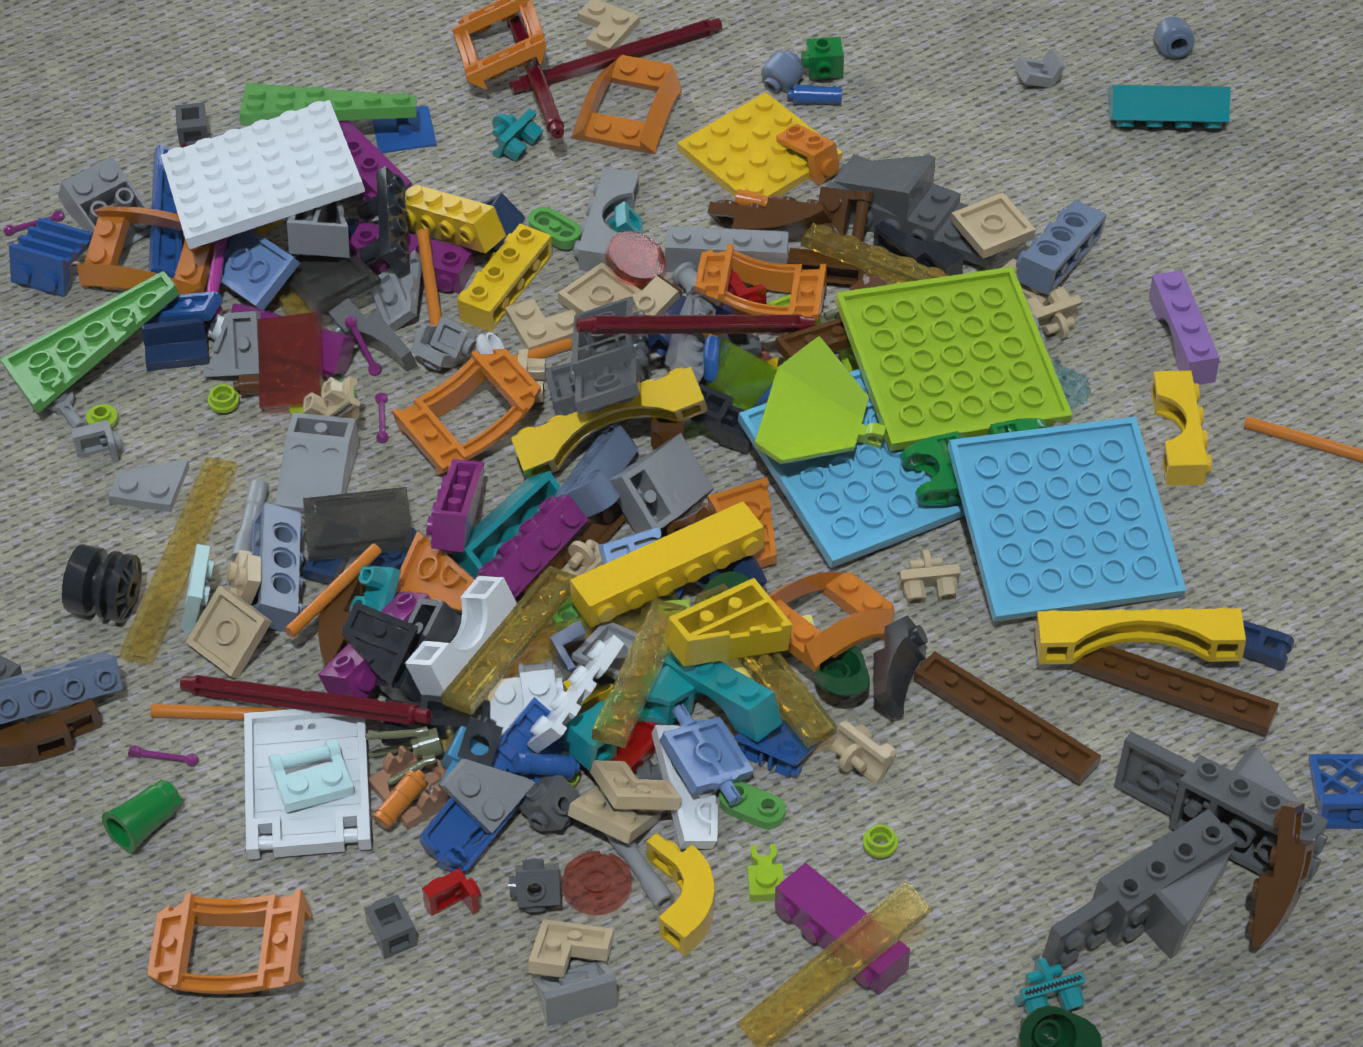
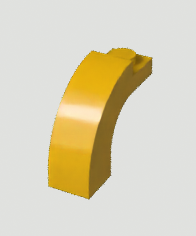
M655 833L647 840V861L673 880L681 890V895L677 901L658 917L659 936L683 956H686L703 940L713 920V874L707 860L695 846L690 845L684 852H681L680 848L673 841H666L659 834Z

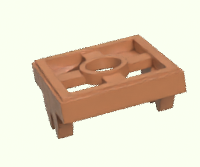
M401 745L398 755L394 757L391 752L388 753L383 762V770L368 778L369 787L384 802L391 794L390 785L387 784V780L420 761L423 757L416 758L414 751L411 752L409 748ZM437 757V763L425 766V768H429L434 772L424 778L427 789L415 798L414 802L418 801L417 806L408 805L397 818L407 830L439 812L450 798L442 787L437 785L446 771V768L440 764L441 762ZM434 785L433 793L430 796V787Z

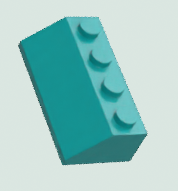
M1112 85L1107 88L1109 121H1116V127H1134V122H1146V127L1163 128V122H1175V128H1192L1193 123H1204V128L1221 129L1222 123L1230 122L1231 87Z
M550 471L530 476L471 530L464 552L446 554L475 578L478 575V570L485 563L491 561L499 553L498 549L519 532L518 528L539 511L538 508L542 502L551 496L555 497L556 492L561 486Z

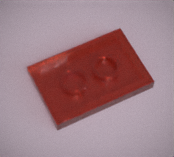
M319 312L258 319L259 408L262 411L301 407L304 404V398L311 392L322 397L321 314Z

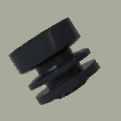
M86 544L78 545L67 562L63 576L62 603L64 609L67 612L91 616L96 612L100 619H111L113 622L118 623L126 622L140 594L142 582L140 558L135 554H123L120 551H112L108 555L104 548Z

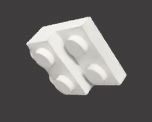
M554 669L521 672L520 677L486 681L487 696L490 701V718L497 722V726L503 727V734L534 697L548 710L552 711L553 709L549 704L563 690L562 677L555 678Z

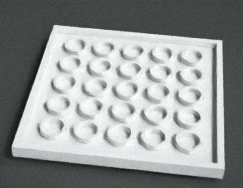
M330 100L325 102L317 101L297 111H286L279 117L270 120H259L251 126L242 129H231L226 131L224 135L211 139L203 138L193 145L184 148L176 147L161 155L189 249L365 192L361 177Z

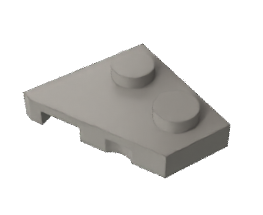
M416 251L408 254L409 268L398 273L394 268L390 267L368 283L381 317L393 331L417 316L421 260L420 254Z
M260 311L226 313L221 325V334L215 340L212 348L214 353L208 367L204 368L203 377L264 374Z
M188 459L118 472L108 495L109 502L112 504L172 512L190 467Z
M461 759L441 782L440 786L486 833H493L535 782L532 779L471 760Z

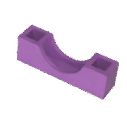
M1182 270L1152 275L1149 301L1157 320H1166L1170 327L1174 340L1178 370H1192L1193 381L1199 385L1216 382L1220 357Z

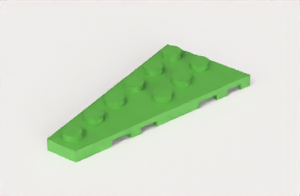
M246 83L239 114L240 125H252L259 120H270L279 117L286 111H297L308 107L314 102H325L328 100L331 102L338 121L417 117V96H411L406 93L385 94L332 90L322 87L306 88Z
M162 271L0 360L8 374L38 414L176 298L179 292L173 281Z

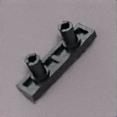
M384 166L376 171L377 195L356 208L358 216L364 219L365 223L378 216L379 238L365 247H361L358 253L360 259L366 262L367 266L382 258L398 273H401L409 268L408 254L410 252L407 243V206L404 191L406 186L400 175L394 174L389 168Z

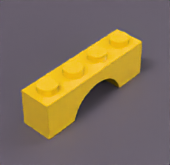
M1192 370L1154 371L1151 387L1154 414L1171 420L1182 431L1179 436L1165 441L1162 464L1166 486L1204 485L1206 473H1211L1212 457L1211 454H1206L1205 451L1208 447L1207 430H1202L1201 427L1204 422L1203 407L1197 404L1200 399L1199 384L1194 383Z

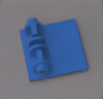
M782 717V724L758 742L742 733H738L734 739L738 741L737 744L747 760L754 763L758 762V765L763 766L769 758L767 769L772 770L776 765L775 772L789 779L791 776L796 778L800 776L803 766L799 763L824 740V737L813 733L811 729L804 726H796L783 720Z

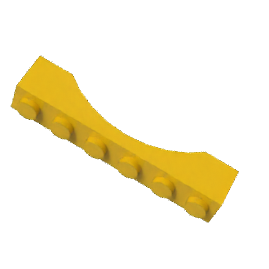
M680 367L671 370L667 376L660 379H649L641 382L640 395H637L630 402H616L606 405L604 409L596 413L585 412L579 414L576 411L566 416L557 415L549 419L546 424L536 428L527 427L520 430L516 436L511 437L522 469L528 479L530 476L548 471L551 473L558 471L567 456L579 443L609 424L643 417L661 418L679 423L707 412L708 408L692 367Z
M1241 608L1037 611L1035 629L1038 664H1073L1083 656L1100 648L1130 642H1150L1177 647L1193 653L1208 662L1242 661L1246 643Z

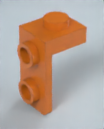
M799 124L788 127L776 136L778 143L807 157L810 179L815 184L820 185L838 174L840 167L836 142Z

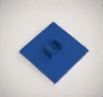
M428 105L417 107V117L372 119L378 150L381 153L437 146Z

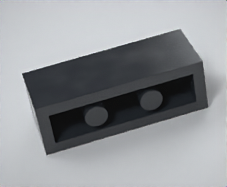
M419 598L408 620L409 623L417 625L419 631L393 687L390 688L379 678L376 686L392 700L420 702L421 693L405 663L423 641L450 643L459 630L462 617L445 601Z

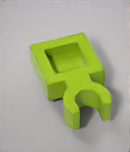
M770 844V854L761 856L757 853V846L752 845L750 859L754 865L747 866L750 902L775 901V887L784 880L783 864H775L777 861V847L775 844Z

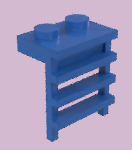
M48 217L45 219L39 218L36 227L30 226L26 236L20 235L17 244L12 243L9 245L11 282L65 297L70 291L69 266L89 248L93 232L57 223Z

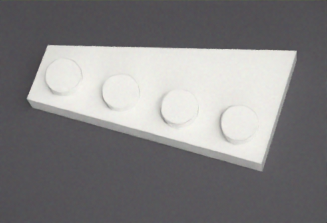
M613 635L604 643L598 640L587 653V656L590 658L589 662L585 667L580 665L576 668L568 679L572 683L566 692L561 690L549 704L553 710L547 718L542 715L531 728L530 732L534 735L527 743V746L533 751L539 753L562 737L567 729L565 725L581 709L579 704L591 694L597 685L593 679H599L606 672L623 647L624 643Z
M655 725L651 734L663 780H669L682 798L679 810H671L680 849H687L690 845L695 846L697 849H713L717 843L718 835L717 790H709L692 795L659 741L663 732L677 729L680 726Z

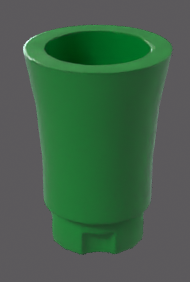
M161 779L154 785H149L123 804L102 814V823L106 832L115 843L128 853H133L151 833L174 815V812L183 805V802L174 785L169 781Z

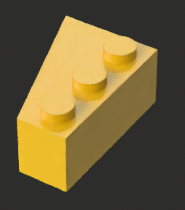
M752 578L668 618L665 643L683 666H691L788 650L793 624L756 579Z

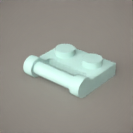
M196 545L188 578L186 603L181 622V629L184 632H192L200 618L201 605H207L210 586L207 585L208 580L211 579L214 561L208 560L210 546Z
M337 739L326 741L325 745L285 756H280V754L268 756L269 766L286 813L354 795V786L342 758ZM328 758L330 760V764L287 775L285 773V769Z

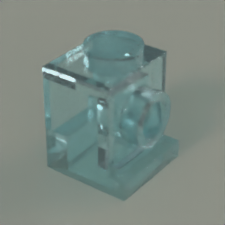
M1055 359L1052 363L1070 409L1073 412L1079 403L1084 405L1089 398L1091 387H1088L1089 377L1061 366V361Z

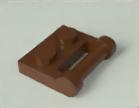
M821 187L819 201L825 204L826 208L832 213L833 218L831 222L824 223L819 228L814 229L812 247L864 253L866 244L863 243L866 219L869 203H872L874 193ZM851 201H857L851 241L847 242L845 237Z

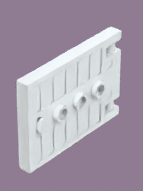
M300 709L244 713L246 852L248 860L260 859V851L273 850L274 858L345 852V843L358 842L359 850L372 849L365 718ZM337 739L342 758L354 786V795L286 813L269 766L268 756L275 754L285 756L325 745L326 741ZM328 758L285 769V773L287 775L330 764V760ZM357 826V828L344 829V827ZM272 833L271 836H260V834Z

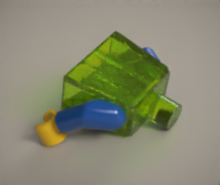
M703 334L706 338L703 354L705 385L734 397L733 404L745 410L767 402L780 357L777 356L766 362L724 337L721 341L719 337L722 334Z

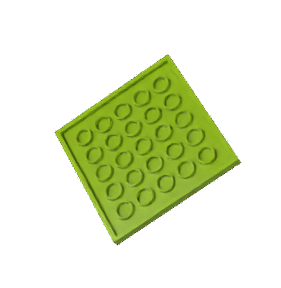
M1013 267L836 292L835 303L880 424L886 425L884 437L889 451L906 449L908 446L928 437L958 431L960 438L984 436L988 434L990 424L1020 418H1040L1047 423V426L1054 425L1055 422H1071L1072 411Z

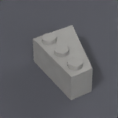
M340 200L289 216L287 221L289 253L302 256L319 255L350 258L348 225L345 222L344 210Z

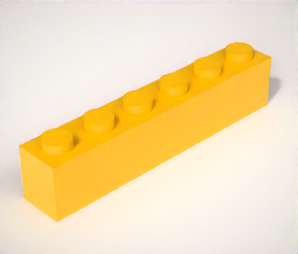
M744 501L571 579V601L591 628L601 623L609 622L622 613L631 609H637L648 601L667 595L674 589L687 583L695 582L713 571L726 568L739 559L754 555L764 548V526Z

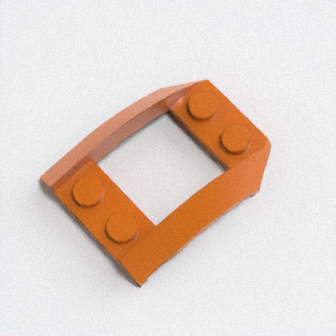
M497 0L464 15L458 21L459 25L451 29L462 57L467 81L488 90L486 80L488 78L492 80L503 76L506 70L514 66L519 68L529 64L534 57L537 58L540 66L542 64L547 45L532 0ZM521 11L529 38L480 60L471 33L475 31L476 33L485 32L491 27V24L499 20L502 22L511 20L517 15V12Z
M621 55L604 69L592 83L582 104L571 138L655 155L660 136L663 134L670 112L678 96L682 94V88L674 67L668 63ZM610 83L657 91L646 122L596 113L602 96Z
M105 206L93 210L98 216L85 262L84 264H77L81 286L84 289H89L90 286H101L107 290L127 291L157 275V273L141 269L117 266L130 223L148 224L183 231L178 214L140 207ZM185 239L174 278L169 277L176 285L179 295L200 293L205 290L215 241L189 249Z
M727 244V249L721 252H714L711 249L701 253L695 281L696 295L704 297L734 315L801 314L803 317H813L815 325L821 324L824 293L827 292L826 264H820V269H802V264H781L763 261L736 251L734 244ZM735 269L741 280L753 286L764 284L767 290L791 293L789 306L756 303L727 292L731 270Z
M493 349V354H479L476 350L471 353V358L449 379L426 394L414 399L413 405L401 411L396 408L392 412L401 435H408L435 467L436 475H439L449 470L452 459L469 460L488 449L507 434L529 411L541 392V387L507 349ZM487 378L512 407L484 432L461 445L438 418L459 405Z
M852 572L813 574L785 584L768 594L793 624L788 651L814 672L820 669V664L828 658H836L849 648L865 640L879 637L884 641L885 626L893 622L895 615L893 604ZM819 590L850 614V616L821 632L786 603L804 594Z
M296 889L294 890V895L279 898L276 894L252 898L216 899L197 897L191 892L185 893L183 902L174 908L168 905L157 913L147 976L174 990L209 994L249 993L293 985L304 981L298 974L304 920L312 918L303 890ZM194 925L264 927L258 972L235 975L187 973Z

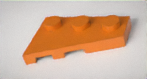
M765 477L709 495L708 505L713 514L744 501L764 526V548L755 553L754 556L761 568L775 564L777 554L768 492V478Z
M417 531L401 566L396 594L400 591L429 594L431 599L445 601L454 611L462 613L460 597L474 582L475 578L446 553L440 551V549H432L431 540Z

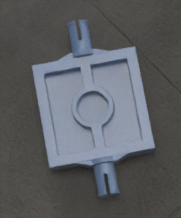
M685 704L676 706L672 713L681 726L677 729L663 732L659 741L692 795L719 789L726 797L730 806L738 804L743 797L739 794L733 783L750 779L754 770L721 717L709 720H694L686 709Z

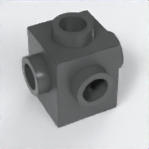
M562 774L541 777L526 793L527 798L519 808L528 817L529 824L535 829L542 832L562 830L573 819L567 815L570 803L581 795Z
M526 859L522 861L523 865H516V876H509L510 898L517 897L518 908L525 907L526 912H542L547 910V906L561 905L559 863L544 864V859ZM537 883L540 886L533 888L530 884Z

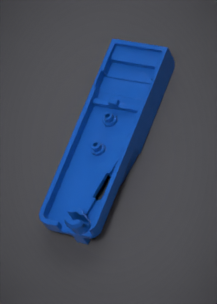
M535 697L531 699L501 735L490 767L532 779L536 783L544 775H521L514 773L513 757L515 753L529 752L534 754L561 755L564 751V734L539 753H536L527 746V743L534 735L530 732L533 725L542 715L547 718L551 712ZM525 794L493 833H488L476 845L475 843L486 832L450 797L422 831L420 843L438 860L435 865L441 870L449 869L453 872L460 868L463 873L470 868L527 796Z

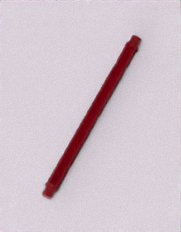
M517 12L513 19L507 21L516 44L529 38L524 19ZM534 57L524 67L541 112L544 115L546 128L553 138L559 139L564 135V123L554 104V99L537 58Z
M719 18L702 20L679 29L666 31L618 46L614 49H608L553 66L549 69H543L542 71L549 86L556 82H562L607 68L621 55L640 58L711 36L713 32L723 29L722 22ZM528 75L520 76L518 80L509 82L512 94L522 91L524 93L533 91Z
M801 314L590 315L588 318H577L575 323L577 332H588L590 335L623 333H793L815 326L813 317H803Z
M194 675V677L183 676L180 680V689L182 691H189L194 695L221 699L229 698L236 701L408 725H417V723L428 725L432 719L431 709L420 708L416 704L379 701L378 699L313 690L305 691L298 688L240 680L232 681L225 678Z

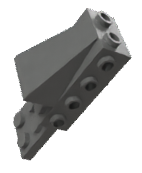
M853 154L846 164L841 165L833 182L830 181L826 185L829 188L874 193L872 203H869L865 226L867 231L874 233V226L884 221L895 229L914 238L936 244L943 241L952 249L957 250L964 257V260L985 268L989 267L997 255L994 254L983 259L951 222L952 212L969 205L960 202L961 193L934 184L936 158L934 156L926 155L871 161ZM851 201L848 223L851 225L854 224L857 201Z
M633 296L574 315L571 358L573 370L570 371V375L575 387V406L579 414L585 412L596 413L604 409L606 405L616 402H630L637 395H640V383L651 379L646 367L649 366L646 355L649 353L646 342L649 340L648 334L590 335L588 332H577L575 327L577 318H588L590 315H645L643 310L638 311Z
M1132 731L1124 740L1114 784L1116 788L1170 815L1169 827L1174 830L1192 820L1193 817H1197L1207 809H1210L1221 823H1225L1230 827L1234 837L1237 839L1230 859L1258 874L1268 870L1274 871V867L1270 866V855L1272 847L1277 845L1278 831L1274 830L1276 811L1278 809L1281 810V805L1290 801L1301 803L1262 753L1253 746H1250L1234 769L1230 770L1202 755L1193 763ZM1304 807L1301 839L1315 841L1312 863L1308 877L1312 879L1321 863V859L1317 858V855H1320L1328 840V836L1324 834L1328 820Z
M1207 809L1098 880L1092 901L1051 927L1042 958L1046 959L1049 966L1061 964L1065 967L1071 964L1079 956L1080 951L1088 946L1091 949L1095 948L1106 938L1115 946L1124 939L1132 941L1143 930L1170 959L1176 956L1218 880L1224 874L1237 842L1230 827L1225 823H1221L1210 809Z

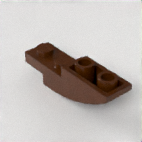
M780 196L779 199L768 197L766 207L756 203H750L749 206H741L731 200H722L721 203L710 201L707 212L716 222L732 225L733 229L789 232L788 237L819 228L822 224L831 222L833 218L832 213L823 202L814 199H808L807 202H799L789 196Z
M359 575L320 612L318 638L323 669L349 644L342 636L341 630L350 613L352 600L356 596H364L366 586L360 583Z
M92 698L73 704L69 708L52 715L41 717L30 724H26L24 718L0 724V767L39 762L73 751L72 739L101 728L97 707Z
M1290 801L1281 805V810L1278 809L1276 811L1274 830L1278 831L1277 845L1272 847L1270 855V866L1274 867V871L1268 870L1260 874L1259 879H1255L1252 888V899L1256 900L1255 914L1251 915L1248 924V934L1253 936L1251 947L1259 948L1263 946L1281 929L1296 906L1307 881L1315 841L1301 839L1305 803Z

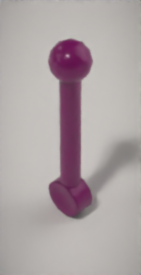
M55 211L48 218L55 222H61L65 217L62 211ZM37 220L16 226L6 225L3 232L7 236L14 235L16 231L28 229L30 226H37Z
M348 316L345 319V325L351 328L367 359L369 373L372 376H376L381 373L382 367L372 358L356 326V318Z
M381 392L375 396V401L379 404V433H377L376 439L379 443H386L389 438L385 432V403L388 402V396L386 393Z
M136 745L130 746L128 756L133 758H141L142 756L185 762L190 767H194L199 763V757L194 753L187 756L142 750L141 747Z

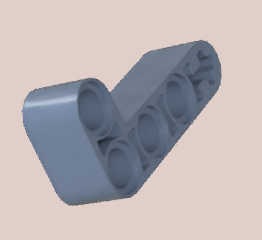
M620 423L609 426L597 437L555 494L556 498L569 495L587 518L607 509L620 497V492L609 479L623 471L638 451V446Z

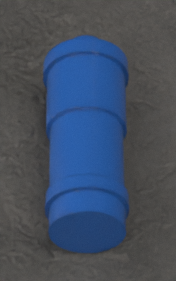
M793 84V90L787 91V99H793V105L841 104L842 87Z
M516 752L513 757V771L521 775L554 776L562 774L565 779L570 780L573 778L574 773L579 772L580 768L579 762H575V757L572 754Z

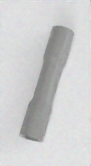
M254 479L249 484L242 522L231 554L232 562L235 561L239 550L251 552L252 521L265 502L269 488L268 484L261 479Z
M605 834L617 853L624 858L638 878L642 889L656 909L661 910L672 905L675 897L659 874L655 873L638 849L635 840L626 844Z

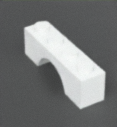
M478 576L460 597L462 619L455 638L450 643L423 641L406 661L405 665L421 695L447 697L452 693L460 680L473 668L474 663L491 646L492 641L509 624L511 618L519 610L504 577Z

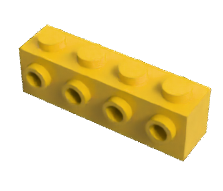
M420 185L412 186L405 191V203L407 206L406 224L408 230L416 233L417 230L428 229L429 237L482 253H487L506 237L494 206Z
M519 224L513 233H509L504 240V244L497 252L492 253L482 271H478L475 274L473 282L469 287L459 294L457 299L459 320L492 332L505 316V307L511 306L517 301L552 257L551 235L523 224Z

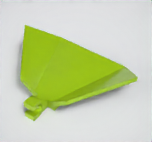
M818 336L777 368L755 440V446L780 464L854 451L857 442L880 449L886 425L878 423L862 424L869 396L823 339Z

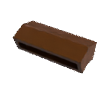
M790 248L787 264H802V269H820V264H826L827 282L853 285L864 276L865 256Z

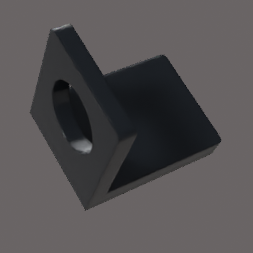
M480 715L476 718L470 716L465 726L466 730L457 757L491 766L503 727L497 726V722L491 718ZM478 735L488 740L489 750L487 753L475 755L470 751L469 741L472 737Z

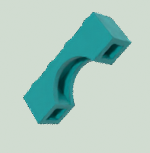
M672 651L660 659L662 668L668 665L695 687L694 700L701 694L709 696L725 712L734 729L755 742L760 741L782 724L775 693L723 662L716 661L683 666Z
M667 665L656 672L648 674L644 679L632 686L623 688L609 699L598 702L593 708L570 719L565 725L567 729L564 732L563 749L569 754L574 755L579 763L591 771L593 760L609 761L616 757L618 730L623 726L640 721L671 725L678 721L672 710L682 704H685L686 709L691 714L693 711L695 687Z

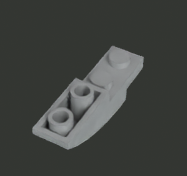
M689 294L680 315H715L716 309L708 300L702 297L696 298ZM701 333L672 334L665 364L670 367V370L691 366L696 380L699 382L704 374L703 354L706 338Z

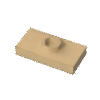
M656 275L634 298L638 311L643 310L645 315H663L679 299L680 294L678 290Z

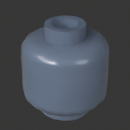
M1179 17L1166 18L1155 29V43L1162 54L1170 59L1182 58L1189 54L1194 47V33L1187 22Z
M789 50L776 51L772 54L761 69L764 86L773 93H778V91L787 93L788 90H792L793 84H797L803 76L802 60L799 56Z

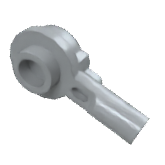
M70 388L46 406L51 412L63 415L72 428L86 425L73 408L74 394Z

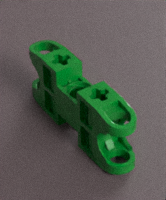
M1020 418L990 424L987 435L1047 428L1048 426L1040 418ZM958 431L928 437L908 446L901 453L900 460L905 468L924 471L931 475L930 481L920 485L915 491L917 500L921 505L948 506L962 503L947 447L949 440L960 439Z

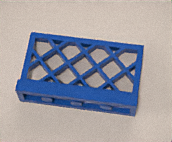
M1309 754V768L1318 807V815L1328 820L1325 829H1363V794H1360L1363 790V774L1354 769L1356 766H1363V754ZM1319 766H1332L1338 771L1330 776L1320 770ZM1344 776H1348L1358 782V784L1350 788L1339 780ZM1333 788L1341 794H1325V792Z

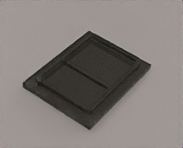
M350 249V258L319 255L302 256L300 254L288 253L299 261L300 264L285 283L318 316L332 310L347 298L351 300L382 283L381 278Z
M407 487L303 498V519L305 520V543L307 544L308 561L359 556L371 544H376L382 553L409 550L413 542L410 522L412 517L409 513Z

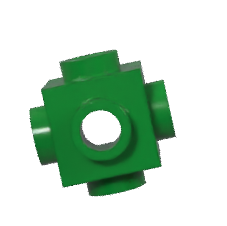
M841 37L806 39V51H801L802 67L807 68L809 80L843 77L844 52Z

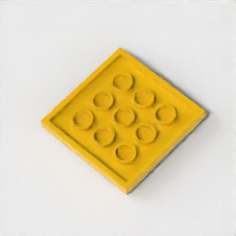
M765 92L677 142V150L735 198L737 189L778 198L810 179L807 157L778 143L776 136L795 124H799L817 134L819 133ZM837 148L838 160L840 161L842 160V151Z

